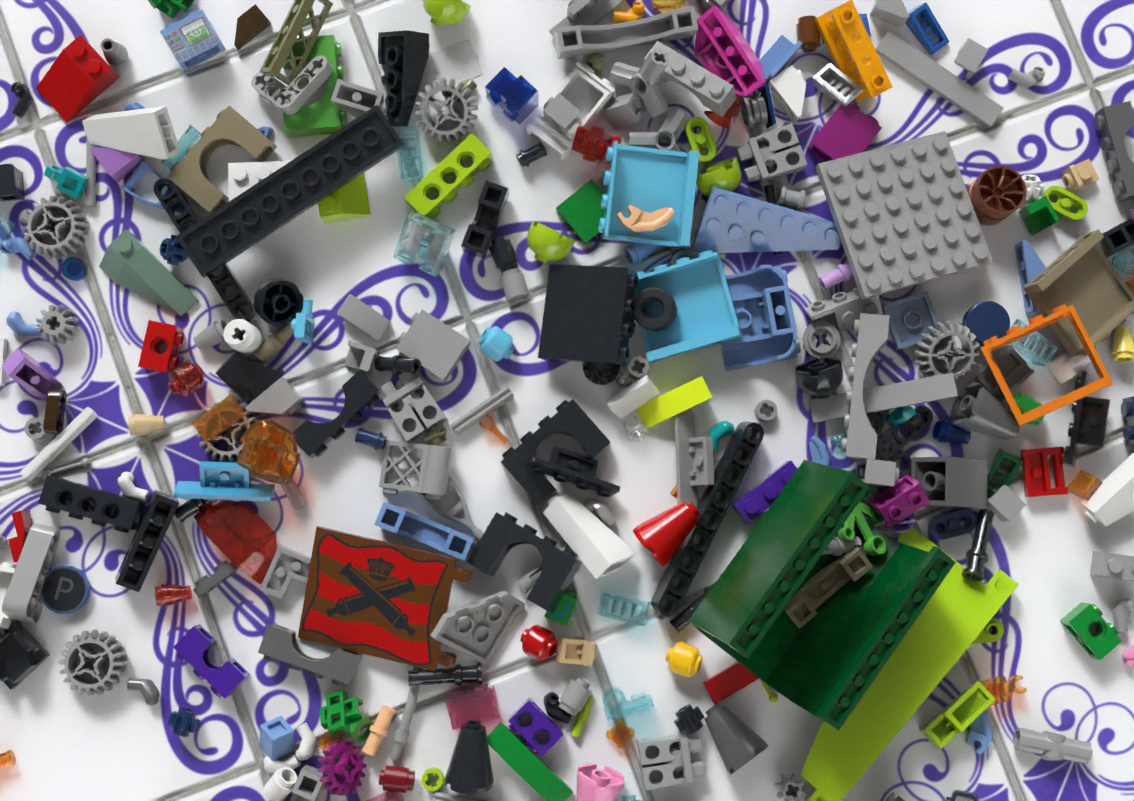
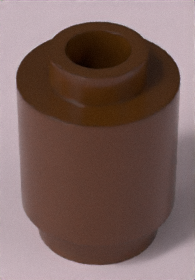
M812 15L800 17L796 25L797 42L803 43L800 49L805 53L814 52L817 50L816 48L821 46L820 32L814 21L817 17Z

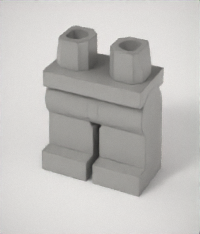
M793 123L750 138L747 144L736 150L740 162L751 159L754 165L744 169L747 183L759 180L761 184L783 175L805 170L808 164L801 145L798 146L799 140Z
M402 373L399 377L405 385L404 387L396 390L390 381L381 386L380 389L385 398L382 401L406 442L411 443L427 433L415 414V410L429 430L446 421L447 417L419 377L417 378L413 373Z
M685 734L654 739H637L642 782L646 791L694 782L693 778L706 774L703 760L691 762L690 753L702 751L699 737H686Z

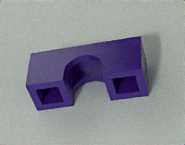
M791 460L784 462L760 484L747 491L731 504L745 524L752 522L773 504L796 472L797 467Z
M200 624L195 625L173 648L177 651L176 655L182 662H188L194 668L193 672L199 679H205L211 685L210 689L216 696H222L225 699L251 674L234 658L229 659L222 667L213 665L208 658V652L216 640Z

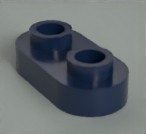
M958 510L933 517L929 521L927 529L930 536L934 539L945 540L972 532L976 527L977 520L971 511ZM961 517L965 519L964 526H961L959 524V519ZM938 523H940L943 527L941 532H938L936 530V525Z

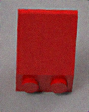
M79 35L62 50L36 89L68 123L120 77L97 51Z

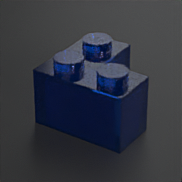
M505 67L485 86L487 100L494 106L499 105L504 110L503 114L511 122L515 120L519 125L539 105L538 90L522 75L516 78Z

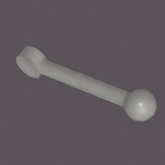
M84 458L81 462L57 469H44L42 477L46 478L47 476L81 466L89 467L91 461L88 458Z

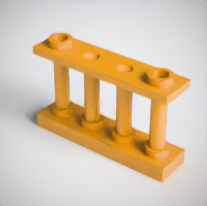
M852 0L814 19L836 67L863 89V92L853 100L854 103L868 96L874 98L893 87Z

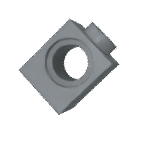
M560 93L555 98L550 97L543 106L544 118L564 135L580 119L581 111Z

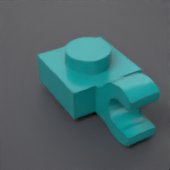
M53 165L52 168L47 166L44 172L46 177L58 182L56 189L76 200L81 199L89 179L88 177L70 167L62 169L57 165Z

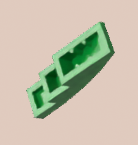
M502 722L487 736L488 745L546 801H566L573 793V790Z

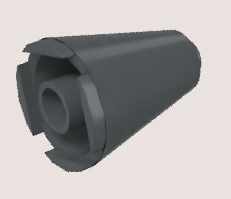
M977 382L969 384L964 388L967 391L964 396L958 395L950 412V418L954 420L952 424L1004 440L1014 438L1019 433L1020 426L1014 415L981 384Z
M715 704L705 712L708 716L704 720L724 766L730 775L769 747L766 741L725 705L719 707L718 704Z

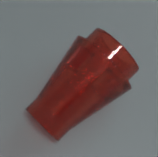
M161 584V586L155 587L156 605H162L164 608L185 600H192L191 585Z

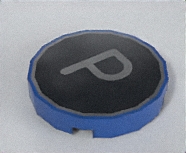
M59 566L47 573L40 596L42 602L49 610L58 614H69L86 604L90 596L91 586L82 570L74 566Z

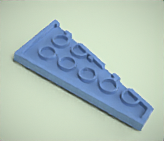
M713 186L690 250L698 252L712 250L713 253L838 250L841 239L835 222Z

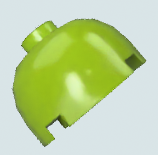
M423 0L425 12L431 16L430 22L441 28L444 24L449 26L458 25L464 20L471 8L469 4L461 0Z
M734 158L732 163L728 159L705 167L706 172L700 174L699 170L697 171L696 185L699 191L707 197L710 196L713 186L732 192L741 183L742 175L737 158Z
M534 220L527 234V244L536 253L534 258L546 264L548 260L559 261L564 259L570 253L575 243V240L566 237Z

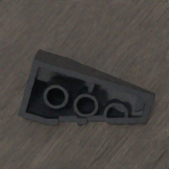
M409 30L378 33L379 64H383L384 76L381 79L382 85H386L388 95L385 98L388 121L392 127H408L429 57L428 33Z

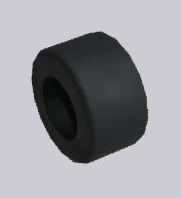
M650 287L636 295V308L632 314L638 325L649 331H661L673 323L677 314V306L669 293L660 288ZM653 300H657L663 305V313L656 319H652L646 314V306Z

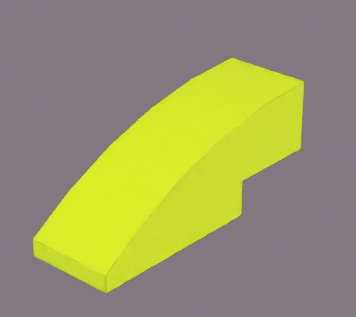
M701 376L643 404L636 411L646 430L710 400L712 395Z

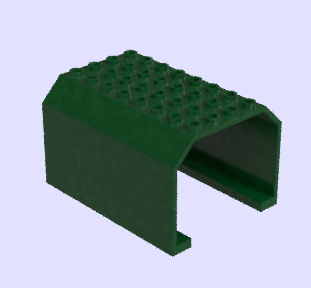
M803 460L688 621L699 632L764 683L792 703L839 731L956 562L938 547L933 546L928 552L903 544L875 527L865 518L873 536H881L886 542L884 554L878 556L868 555L864 550V543L866 541L855 521V537H858L862 545H855V547H861V551L873 567L857 581L849 580L815 609L818 613L800 629L797 628L784 609L794 595L814 575L841 557L832 554H822L833 538L839 537L838 531L844 527L845 521L870 488L853 472Z

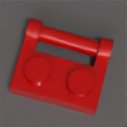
M1064 447L1020 450L1023 461L1022 474L1025 497L1069 494L1068 487H1065L1062 461ZM1048 455H1052L1055 488H1051Z

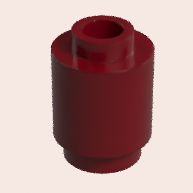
M386 765L385 770L380 771L379 785H383L384 791L401 793L413 791L415 771H410V768Z

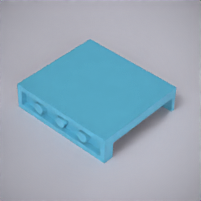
M614 141L611 147L607 148L606 161L610 163L609 171L604 173L603 185H607L606 195H602L601 209H605L604 218L599 220L598 232L602 233V239L682 249L689 247L699 151L690 150L688 153L621 145L618 144V141ZM629 205L648 213L665 207L668 209L672 208L675 211L674 216L667 225L656 231L633 232L623 226L616 217L619 212L625 218L630 217V212L627 210Z
M712 250L699 253V257L690 260V257L679 259L676 261V265L667 267V264L659 265L653 268V272L646 274L644 271L637 272L639 284L637 289H635L634 299L642 290L654 287L669 293L677 306L676 318L665 330L649 331L641 327L648 351L646 352L648 362L655 363L743 337L722 261L717 252L713 253ZM653 300L647 304L646 314L648 317L656 319L662 315L663 305L661 302Z

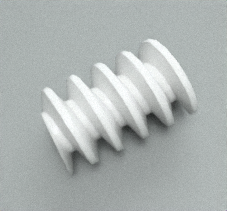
M232 320L224 329L223 336L225 342L242 354L252 355L263 345V336L260 330L245 320Z

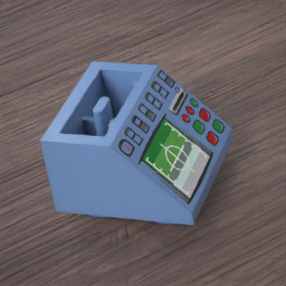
M203 10L193 11L186 18L179 22L169 23L165 29L160 31L176 60L185 71L226 50L214 26Z

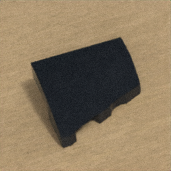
M235 352L219 367L215 374L249 405L285 374V371L280 368L276 371L264 366V362L260 360H252L245 354Z

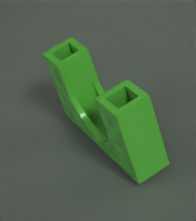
M334 35L317 36L302 67L305 68L317 56L326 57L333 66V71L327 78L328 87L326 93L318 102L302 106L292 115L283 113L284 131L288 137L333 134L344 127V125H347L346 111H342L341 108L330 101L337 79H344L343 66L339 65V57H342L341 43H337ZM300 41L295 42L292 46L294 57L299 56L302 52ZM290 62L283 65L284 70L292 69Z

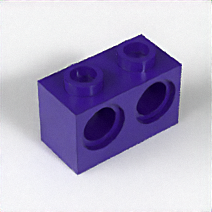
M530 697L508 719L510 730L518 737L522 735L528 741L526 746L535 755L539 752L543 756L563 736V731ZM527 713L531 715L533 721L529 725H522L519 722V716ZM540 731H545L549 734L550 738L547 742L541 743L537 741L536 734Z

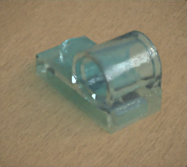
M610 686L606 688L602 694V701L607 720L654 707L651 695H645V692L632 695V700L626 701V697L619 687ZM618 693L621 697L619 703L616 705L609 704L607 702L609 694Z

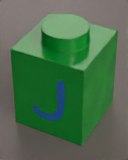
M567 589L554 612L546 611L544 617L567 626L578 598L574 597L575 592Z

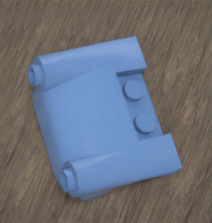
M760 265L746 272L726 275L743 337L722 343L721 350L725 371L797 358V353H801L799 339H797L786 270H782L780 266Z

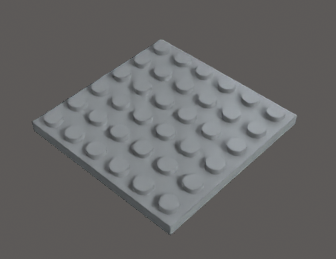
M946 131L819 163L815 167L862 300L993 262Z

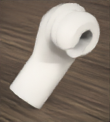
M123 472L118 477V485L124 495L128 498L146 502L149 497V491L135 487L132 482L134 480L133 474Z
M307 722L296 728L302 741L295 754L297 759L301 761L307 760L313 755L317 743L314 734Z
M296 754L285 761L277 759L271 761L268 756L263 760L264 769L272 774L283 767H289L294 770L301 766V762L297 759Z

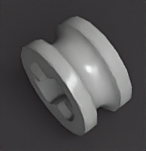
M771 400L759 402L754 410L756 418L762 422L774 419L777 415L776 404ZM762 405H765L767 408L771 407L770 417L760 413V410L763 409Z
M32 418L26 422L25 433L29 438L41 440L48 436L49 433H45L43 430L44 419ZM34 424L42 425L39 427L42 428L41 433H33L35 431L32 429Z

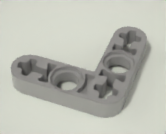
M317 56L310 61L288 87L276 78L266 76L261 72L252 78L251 85L262 97L283 113L292 115L305 104L331 75L333 66L325 56ZM309 82L304 89H301L304 83ZM280 89L279 93L272 97L273 93ZM288 99L290 103L287 104L284 101Z

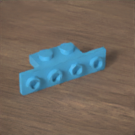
M201 461L199 466L200 482L178 481L174 490V498H183L185 500L207 499L213 501L221 499L265 502L272 501L275 484H252L250 463Z

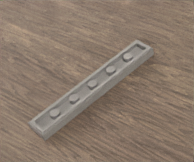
M889 30L875 49L877 54L987 128L993 125L1004 107Z
M953 373L863 389V403L866 414L958 397ZM847 393L831 395L825 399H810L813 423L845 418V414H850L851 405L846 404Z

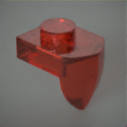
M735 94L736 100L723 117L713 111H705L704 114L715 124L728 129L732 117L737 118L742 105L738 103L740 95Z

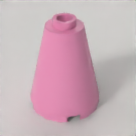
M583 764L579 766L577 771V801H617L625 783L624 776L621 773L605 766L604 770L596 769L597 764Z

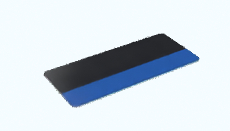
M769 83L759 89V92H761L760 96H763L768 116L767 129L776 124Z

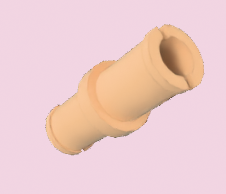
M385 705L381 706L374 725L371 724L369 728L371 732L362 748L364 753L376 757L383 738L387 737L389 733L387 729L396 710Z

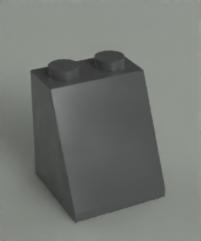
M912 457L911 477L921 484L929 499V503L925 506L987 508V460L958 457Z

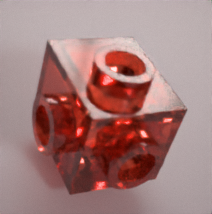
M578 126L572 150L583 154L582 158L591 162H596V159L606 160L607 148L610 147L613 137L605 134V129L597 126H591V128Z

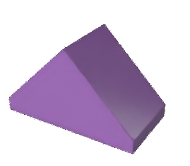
M91 146L93 155L117 182L134 171L139 166V161L145 162V157L140 154Z

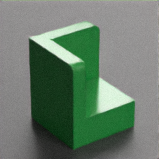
M1047 196L1018 211L1031 235H1035L1059 221V217Z

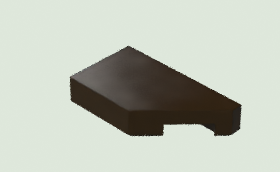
M256 4L237 18L234 42L237 50H240L271 25V22Z

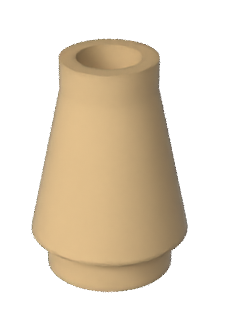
M134 414V416L128 417L130 435L140 437L155 431L164 430V415Z

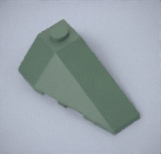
M127 229L108 246L99 267L116 284L181 317L199 301Z

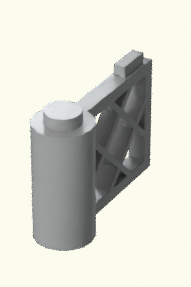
M386 440L379 487L383 488L384 493L398 494V490L426 493V498L440 500L441 496H446L453 448ZM393 446H398L403 452V455L396 461L391 456ZM417 449H423L422 460L416 464L410 455ZM407 458L412 468L403 474L398 465ZM395 469L400 478L393 484L387 483L388 474ZM414 472L419 476L418 487H412L407 480Z

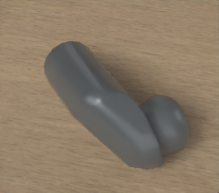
M128 679V690L140 691L148 705L157 704L160 694L152 680Z

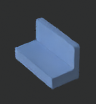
M783 35L778 38L759 60L762 64L765 84L780 74L798 53L803 44L802 42L798 41L794 45Z

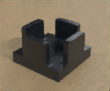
M18 620L10 624L9 630H0V682L3 681L12 690L50 656Z

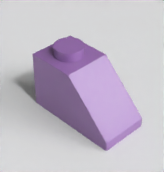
M18 347L2 364L10 378L44 401H47L50 389H58L62 384L37 360Z

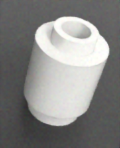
M289 767L278 769L264 786L265 796L270 801H284L293 790L297 781L295 771Z

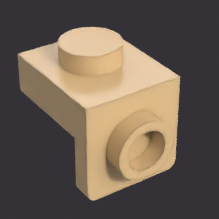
M559 637L556 662L592 667L596 656L594 642Z

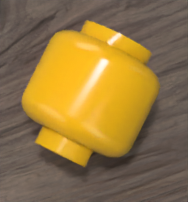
M683 642L677 643L674 648L670 647L665 661L669 662V670L687 678L693 674H698L703 660V656L700 655L697 647Z

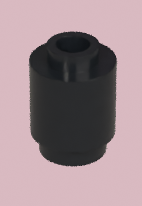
M500 237L491 242L492 245L488 249L496 268L500 269L501 273L508 269L519 267L517 263L519 260L510 239L505 240L504 237Z

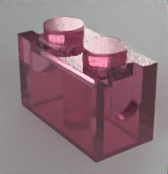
M488 684L476 686L474 691L465 693L464 690L450 693L451 697L446 700L452 730L461 728L469 720L485 722L500 718L501 716L494 686L488 687Z

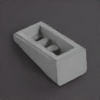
M828 63L813 76V84L819 91L844 106H847L863 92L859 85L831 63ZM845 86L846 88L839 93L838 90ZM849 90H852V92L847 97L843 96Z

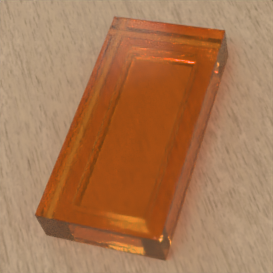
M230 394L193 421L192 424L204 441L208 443L247 413L236 398Z

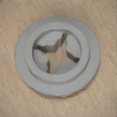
M816 321L810 324L805 329L802 337L804 349H806L810 356L819 359L832 356L840 346V334L837 328L826 321ZM827 332L824 339L827 342L826 345L821 344L816 348L817 339L815 336H821Z

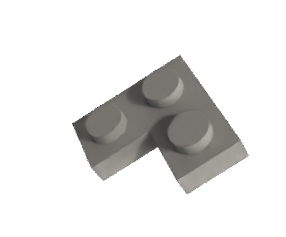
M279 545L260 590L282 599L291 578L307 584L311 557Z

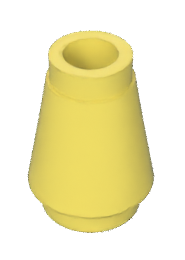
M1121 326L1115 328L1111 351L1114 362L1126 363L1134 360V344L1129 327Z

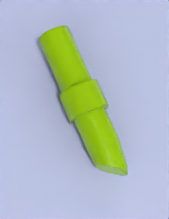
M592 693L581 712L578 711L576 715L577 718L571 731V735L575 737H580L584 724L589 718L590 709L594 701Z

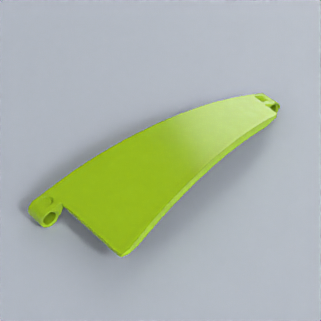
M909 526L910 530H907V532H901L897 540L903 544L928 552L933 546L938 547L912 526ZM955 561L956 563L840 730L838 731L822 721L801 771L802 777L816 788L807 801H841L1017 588L1019 584L1001 569H998L987 584H984L982 581H971L962 576V570L965 568Z

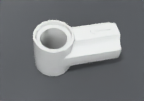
M1067 352L1052 359L1046 365L1059 384H1062L1079 373L1078 370L1091 361L1088 355L1072 357Z

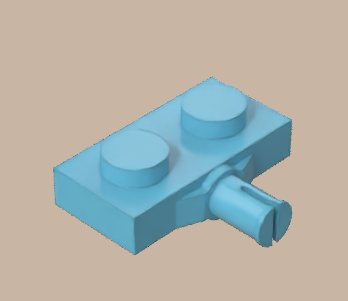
M304 299L302 313H296V319H292L291 332L302 343L312 344L313 300Z

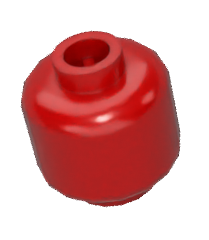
M534 625L530 629H525L520 639L523 652L539 661L551 658L558 646L555 634L540 625Z

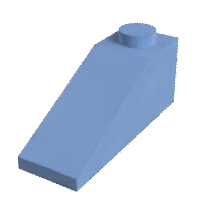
M1023 240L1015 245L1025 314L1037 313L1039 310L1023 288L1041 273L1046 266L1029 242Z

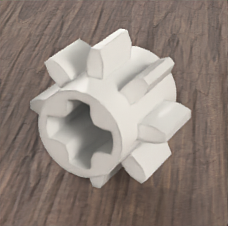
M1022 176L1026 185V197L1023 203L1031 204L1039 200V196H1043L1045 185L1041 184L1042 181L1038 176Z

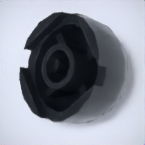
M273 278L263 282L258 287L254 295V308L264 322L275 327H285L289 325L288 321L291 322L292 319H296V313H301L304 298L294 283L281 278Z
M824 358L825 362L819 363L815 359L796 366L794 371L799 388L810 396H816L817 399L830 397V393L836 391L842 384L843 368L840 359Z

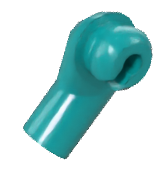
M721 421L709 430L708 437H713V451L718 452L720 438L733 434L735 428L732 423Z

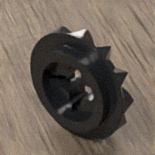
M583 362L584 375L590 382L597 385L611 383L616 379L620 371L619 365L606 364L612 368H605L601 376H599L598 367L591 365L595 363Z

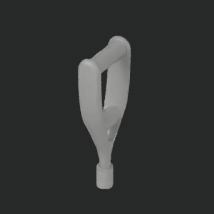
M449 476L448 481L456 490L460 501L447 513L433 505L424 496L425 493L416 492L436 512L464 525L480 541L484 533L474 525L462 493ZM464 510V518H456Z

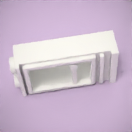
M577 62L573 70L551 96L555 98L558 93L563 96L578 76L603 94L602 98L583 122L580 119L577 121L576 124H579V127L573 134L568 132L566 135L561 133L544 118V108L539 111L526 127L529 136L534 134L540 138L544 147L547 149L551 147L560 154L562 161L566 159L607 107L611 99L614 98L615 93L613 85L604 78L601 80L595 75L591 67L586 64L583 66L579 62Z

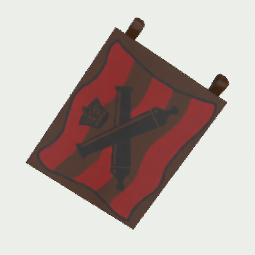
M317 526L298 638L431 671H436L438 663L446 667H452L456 662V654L440 652L441 642L434 639L431 633L443 614L447 613L453 579L467 583L472 577V571L455 568L457 558Z

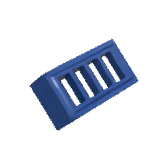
M926 2L908 12L910 17L905 24L929 55H932L950 42ZM920 14L922 18L917 21L915 17ZM926 22L928 25L922 29L920 25ZM931 29L933 33L927 37L925 33ZM938 37L939 40L932 45L930 41Z

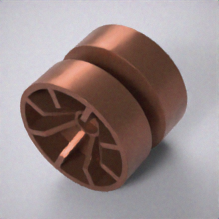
M1007 166L988 168L967 187L979 224L996 225L1020 208L1026 197V185L1023 178L1018 172Z

